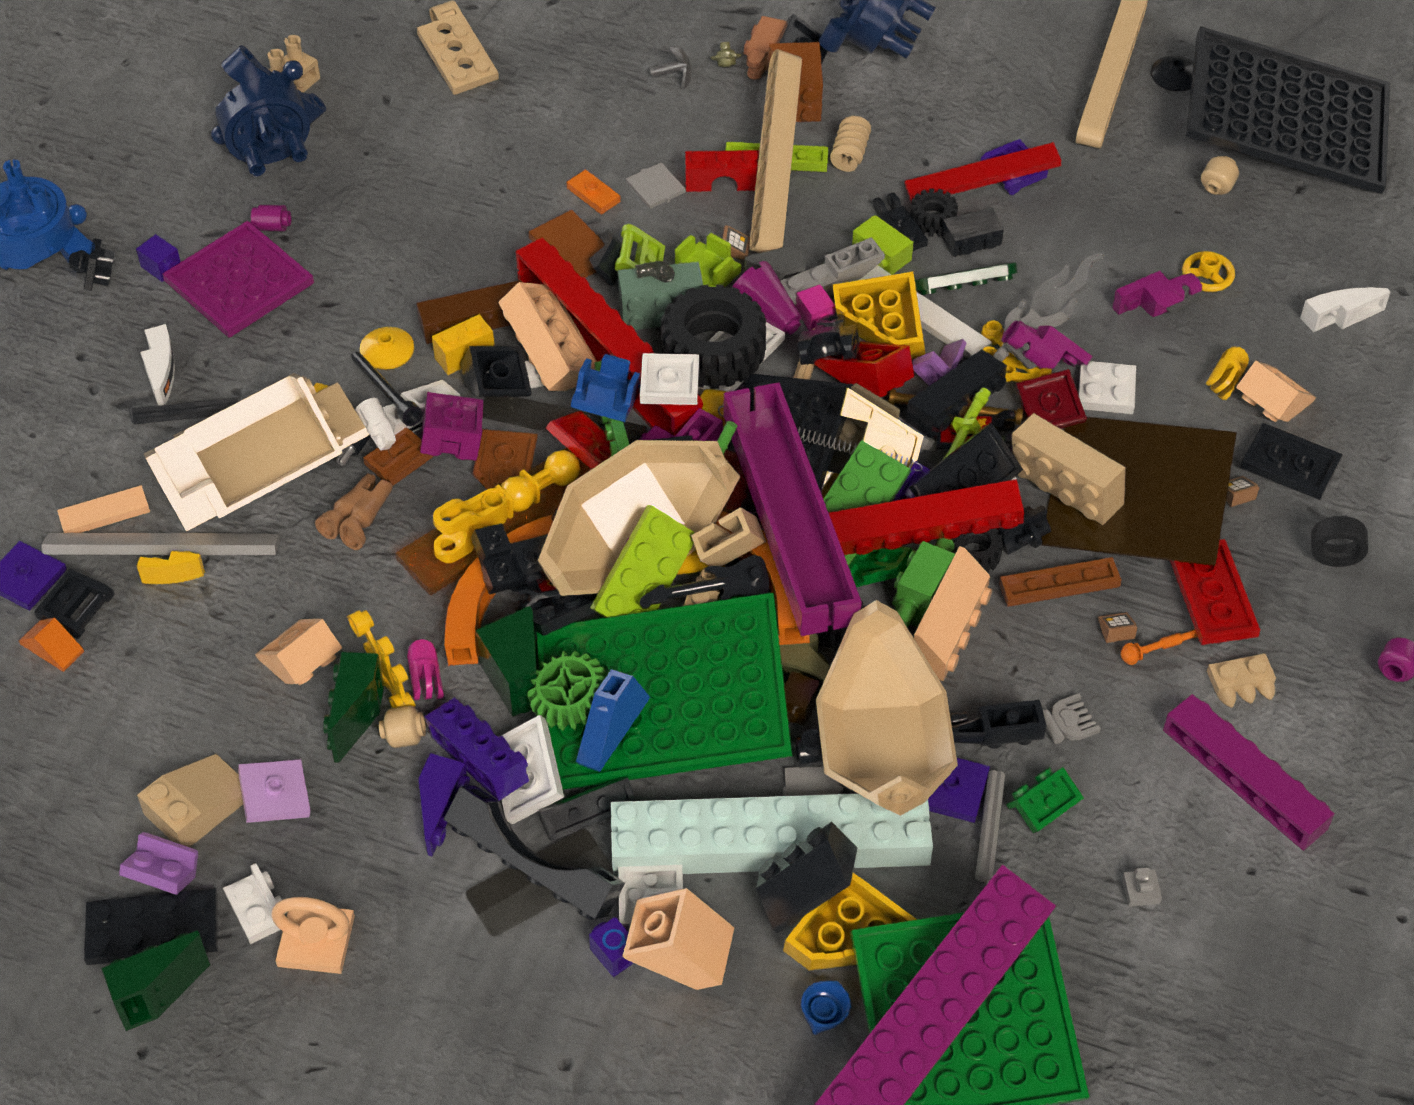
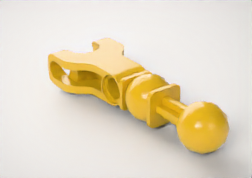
M566 450L555 451L547 457L544 469L533 476L523 469L520 471L519 476L506 479L501 486L496 485L495 488L487 489L465 501L452 499L438 507L433 513V525L442 534L434 541V555L436 558L444 563H453L463 558L475 548L471 540L474 530L500 523L504 524L507 518L511 519L514 512L527 510L533 502L538 504L540 502V490L552 483L565 486L574 482L581 470L577 457ZM443 518H450L451 520H450V521H444V520H442V519H443ZM453 543L456 545L453 550H442Z

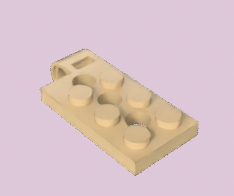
M451 0L431 7L429 13L432 23L417 27V35L452 94L456 95L498 80L499 73L456 2ZM446 29L449 30L450 33L443 34L439 31ZM459 47L461 49L459 51H453L449 48ZM462 64H469L472 67L464 69L463 67L459 66Z

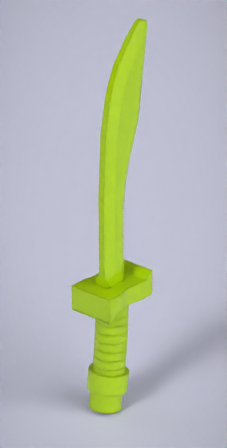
M981 388L975 394L973 402L964 418H954L952 426L957 435L943 459L965 442L968 433L976 434L981 427L976 418L982 407L989 400L991 392L988 389Z

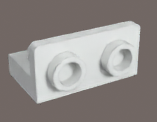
M256 863L250 866L252 875L223 888L250 944L280 930L274 924L271 912L274 905L282 899L280 896L274 898L270 891L274 889V885L268 872L261 873Z

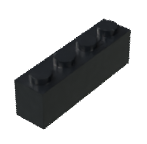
M981 349L911 398L907 405L906 422L929 438H932L940 431H945L955 417L963 418L973 402V397L981 388L988 389L992 395L1004 387L1007 365Z

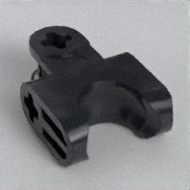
M831 314L819 318L815 330L802 331L797 346L801 365L815 364L818 359L833 355L842 356L843 360L856 359L860 347L857 325L844 326L845 317L842 314Z

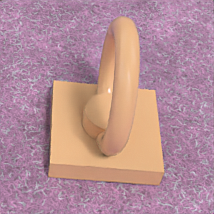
M291 897L276 903L272 909L271 917L274 924L283 931L276 957L277 967L342 974L355 917L354 911L340 909L326 901L309 897Z

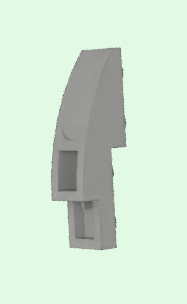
M871 237L826 255L824 264L781 280V283L794 305H796V293L821 284L828 296L831 297L834 295L833 284L858 281L874 269L885 258V254Z

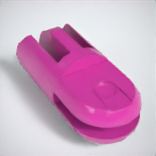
M415 640L409 646L407 653L414 700L420 699V682L423 698L425 700L432 698V678L436 699H441L444 697L436 648L428 640Z

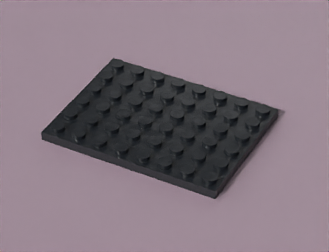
M1200 26L1196 36L1186 137L1382 194L1386 188L1390 82Z

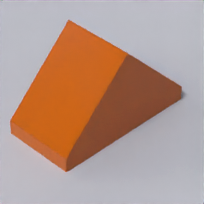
M55 617L40 620L19 640L20 645L63 672L84 653L80 644Z

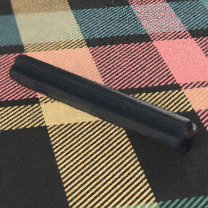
M239 397L137 407L130 410V418L132 424L136 425L210 417L241 401Z

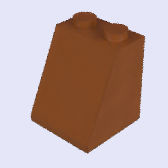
M820 42L769 43V62L776 49L802 58L796 122L821 121L823 77Z

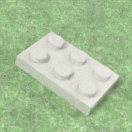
M541 715L501 735L506 739L510 748L514 752L519 751L528 763L526 771L529 782L502 799L505 817L511 824H515L540 809L564 798L548 724Z

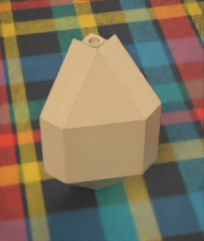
M636 440L567 486L538 561L546 576L561 596L599 593L623 550L627 538L632 534L647 505H653L696 533L710 524L716 523L740 476L725 459L718 441ZM694 544L691 550L689 551L688 555L696 550Z
M878 600L872 602L853 614L816 698L824 774L875 804L901 816L925 803L958 766L946 690L898 612Z

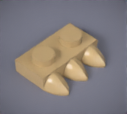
M1266 654L1208 665L1207 673L1217 697L1230 708L1235 704L1236 692L1243 700L1250 704L1253 703L1256 696L1255 688L1262 696L1269 700H1272L1274 697L1276 676Z

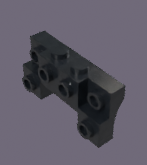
M556 509L551 517L552 521H554L558 509ZM502 523L474 530L471 540L481 564L484 583L489 595L524 585L534 587L548 579L538 561L548 534L510 544Z

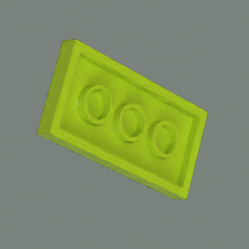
M647 505L590 608L605 618L657 610L660 604L650 605L649 608L642 609L639 601L644 595L661 584L664 587L671 586L694 544L691 535L695 532L653 505Z

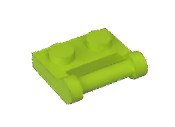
M632 224L624 225L621 231L623 240L620 257L617 258L615 264L616 271L662 266L665 245ZM633 241L638 243L634 261L630 259Z

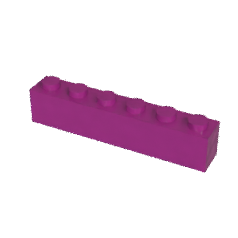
M1191 694L1167 714L1163 731L1301 850L1307 849L1329 829L1335 814L1330 810L1329 806L1307 791L1300 781L1294 780L1282 770L1276 761L1269 759L1263 754L1254 742L1244 738L1235 730L1230 722L1223 720L1212 711L1206 702L1199 700L1195 695Z

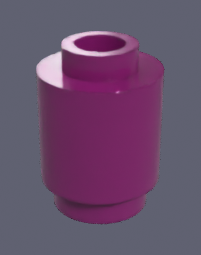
M259 205L251 210V224L260 231L285 232L287 226L291 225V212L287 211L285 205Z

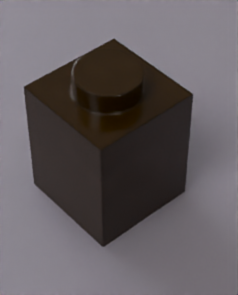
M794 671L791 672L785 683L789 723H798L805 726L816 705L820 681Z

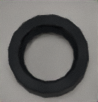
M1348 516L1325 518L1316 523L1311 530L1312 555L1320 563L1332 567L1355 565L1368 554V530L1364 523ZM1336 538L1353 540V542L1344 545L1326 543Z

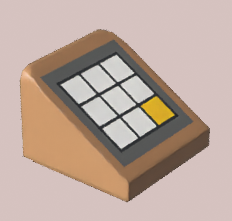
M725 226L722 239L731 244V257L745 259L749 254L750 237L730 226Z
M1244 476L1229 480L1226 501L1230 507L1255 500L1259 487Z
M1127 612L1098 617L1106 643L1135 639L1137 625Z

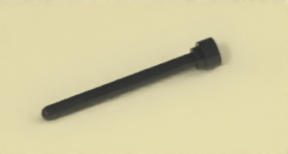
M354 352L352 360L397 407L398 418L406 426H414L419 423L423 416L421 408L413 401H405L360 352Z

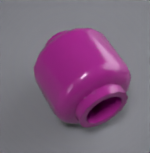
M1401 637L1392 638L1384 646L1378 659V668L1387 679L1395 682H1405L1414 677V642L1412 640Z

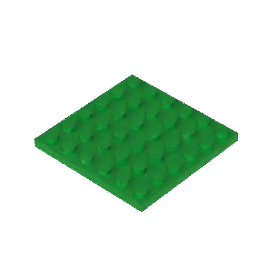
M964 913L851 930L850 934L869 1034ZM1050 917L1041 926L905 1105H1058L1087 1100L1089 1098Z

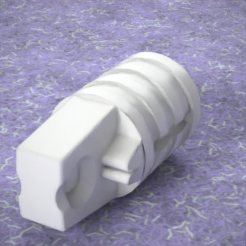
M370 398L361 402L355 410L365 425L367 433H369L380 450L390 449L395 443L396 438L391 422L387 418L378 398Z

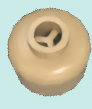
M1214 157L1208 162L1202 172L1201 182L1211 194H1227L1232 190L1239 177L1238 166L1230 157Z
M413 706L388 709L385 712L384 720L379 721L381 739H386L393 748L417 745L421 737L426 735V723L423 713L418 712Z

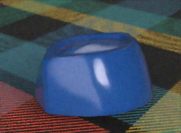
M838 981L813 983L803 993L801 1008L812 1033L817 1035L840 1025L849 1015L851 999L848 992Z

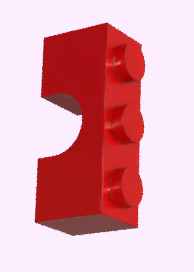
M760 150L685 151L686 192L712 191V182L716 178L723 176L731 177L737 182V191H755Z

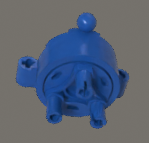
M10 160L6 161L3 164V169L8 180L0 183V267L5 270L8 268L28 269L41 260L57 253L59 250L68 263L69 257L73 252L84 250L90 255L93 242L87 239L74 226L82 224L86 220L87 212L85 208L78 204L68 207L63 191L56 184L39 177H25L18 160H13L14 166L11 165Z

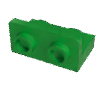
M1049 767L1034 777L1037 781L1030 787L1025 784L1011 793L1014 799L1009 801L1006 806L1009 810L1016 807L1032 833L1040 831L1084 799L1064 767L1054 771Z

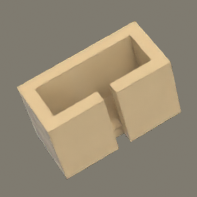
M741 507L718 520L719 524L733 532L732 534L712 523L691 535L700 561L709 566L722 567L766 542L757 517Z

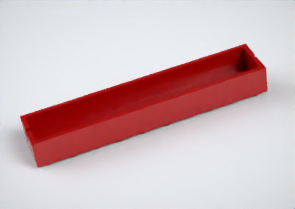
M543 237L516 250L517 268L519 269L517 271L518 280H522L523 283L545 285L565 306L596 361H602L605 354L629 360L631 364L628 378L631 380L634 372L640 373L639 385L641 386L643 353H654L650 344L643 342L635 329L621 319L619 312L616 309H612L605 302L604 297L590 287L587 279L583 276L581 277L574 270L573 265L559 255L557 248L554 245H550ZM639 392L632 409L651 429L656 425L676 436L699 408H703V401L698 395L697 405L640 404Z

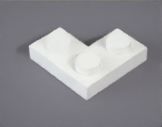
M682 865L618 867V878L625 882L619 895V922L626 930L630 929L638 899L683 889Z

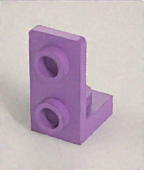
M961 339L944 346L940 357L932 351L913 359V370L930 386L957 367L963 357V351L967 344L966 341Z

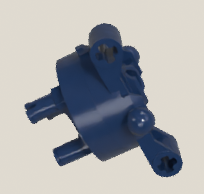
M840 0L839 4L844 12L839 17L830 19L819 38V42L824 49L830 52H838L845 39L870 54L879 45L884 49L889 48L907 59L914 45L896 36L895 33L898 32L912 40V42H915L922 28L904 19V12L911 10L928 21L936 7L924 0Z
M240 45L221 62L224 71L232 79L239 82L240 85L229 91L216 106L215 113L219 125L215 126L211 131L212 140L219 145L226 144L227 149L234 157L247 163L249 172L253 176L264 174L266 170L264 164L281 161L291 155L295 162L305 161L308 152L304 142L308 137L310 125L327 110L325 104L316 94L303 93L297 89L293 81L300 79L303 75V67L298 61L291 60L286 62L282 72L276 70L271 72L254 57L249 49Z

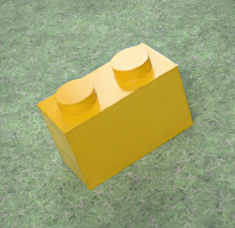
M480 314L432 336L434 357L447 375L461 370L460 363L469 346H495L493 330Z

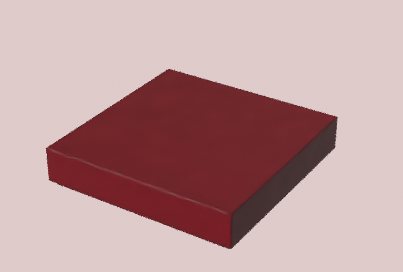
M1069 369L1016 383L1015 387L1026 419L1034 413L1060 429L1086 422L1087 417Z

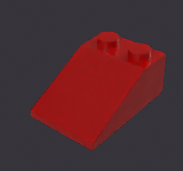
M860 342L856 359L843 360L842 356L833 355L820 358L814 364L840 382L846 384L857 383L879 397L886 396L889 390L902 387L904 382L915 377L910 345Z

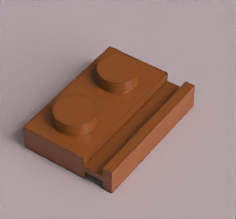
M407 427L395 435L396 441L390 449L380 450L377 447L363 457L365 466L379 478L390 482L393 486L434 457L429 454L420 453L421 439Z

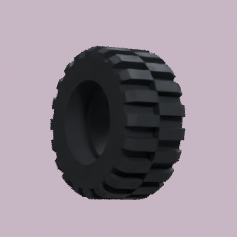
M709 284L701 285L699 289H694L693 287L686 290L685 295L679 294L675 297L673 303L668 304L665 309V314L661 319L662 353L699 355L698 387L703 388L706 385L711 386V389H718L721 385H726V387L733 386L736 381L741 383L749 378V374H754L764 360L766 350L765 314L761 311L760 305L756 301H752L751 296L745 292L741 294L737 288L731 287L728 289L724 288V285L716 284V287H709ZM706 331H722L733 337L720 342H707L694 336Z

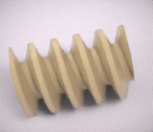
M850 116L843 119L839 124V130L837 131L835 143L830 154V160L837 169L846 172L855 171L858 164L862 162L869 134L871 133V125L866 119L859 116Z

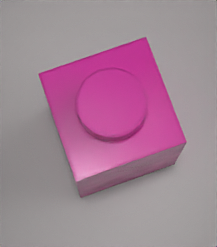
M821 284L796 293V308L808 330L816 328L819 318L835 314V304Z

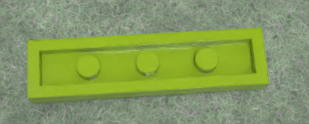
M726 142V151L760 150V143ZM793 145L791 170L827 172L828 147Z

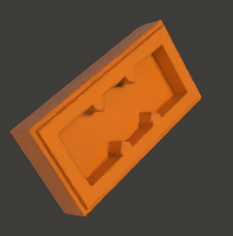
M586 169L566 182L568 190L601 215L621 202L618 193Z

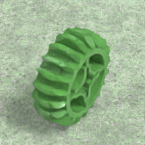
M574 650L571 656H567V653L562 651L561 657L557 659L551 655V662L548 664L541 662V670H536L537 679L531 680L534 688L529 690L527 694L531 702V709L537 716L541 715L544 717L551 728L558 725L559 729L564 731L566 726L570 725L571 728L576 730L577 724L581 722L586 726L594 694L606 678L607 672L601 667L600 662L596 658L591 660L587 653L580 657L579 653Z

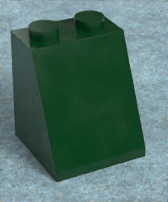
M528 606L475 630L480 665L512 717L532 710L527 694L529 690L534 688L531 680L537 679L536 670L538 669L533 610Z

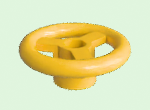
M1202 251L1194 253L1182 265L1183 275L1192 273L1196 277L1203 276L1215 283L1206 284L1201 282L1202 291L1205 292L1224 290L1235 279L1233 264L1225 256L1215 252ZM1200 260L1198 268H1190L1195 261ZM1221 264L1227 270L1225 280L1219 275Z

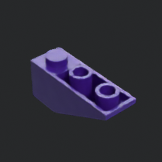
M430 753L418 780L428 856L433 857L437 846L441 847L446 837L448 822L444 818L460 786H469L470 777L467 776L465 763Z

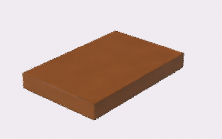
M573 210L528 232L529 239L532 242L543 237L550 245H554L559 255L565 261L568 260L581 277L587 278L597 272L589 259L605 244Z

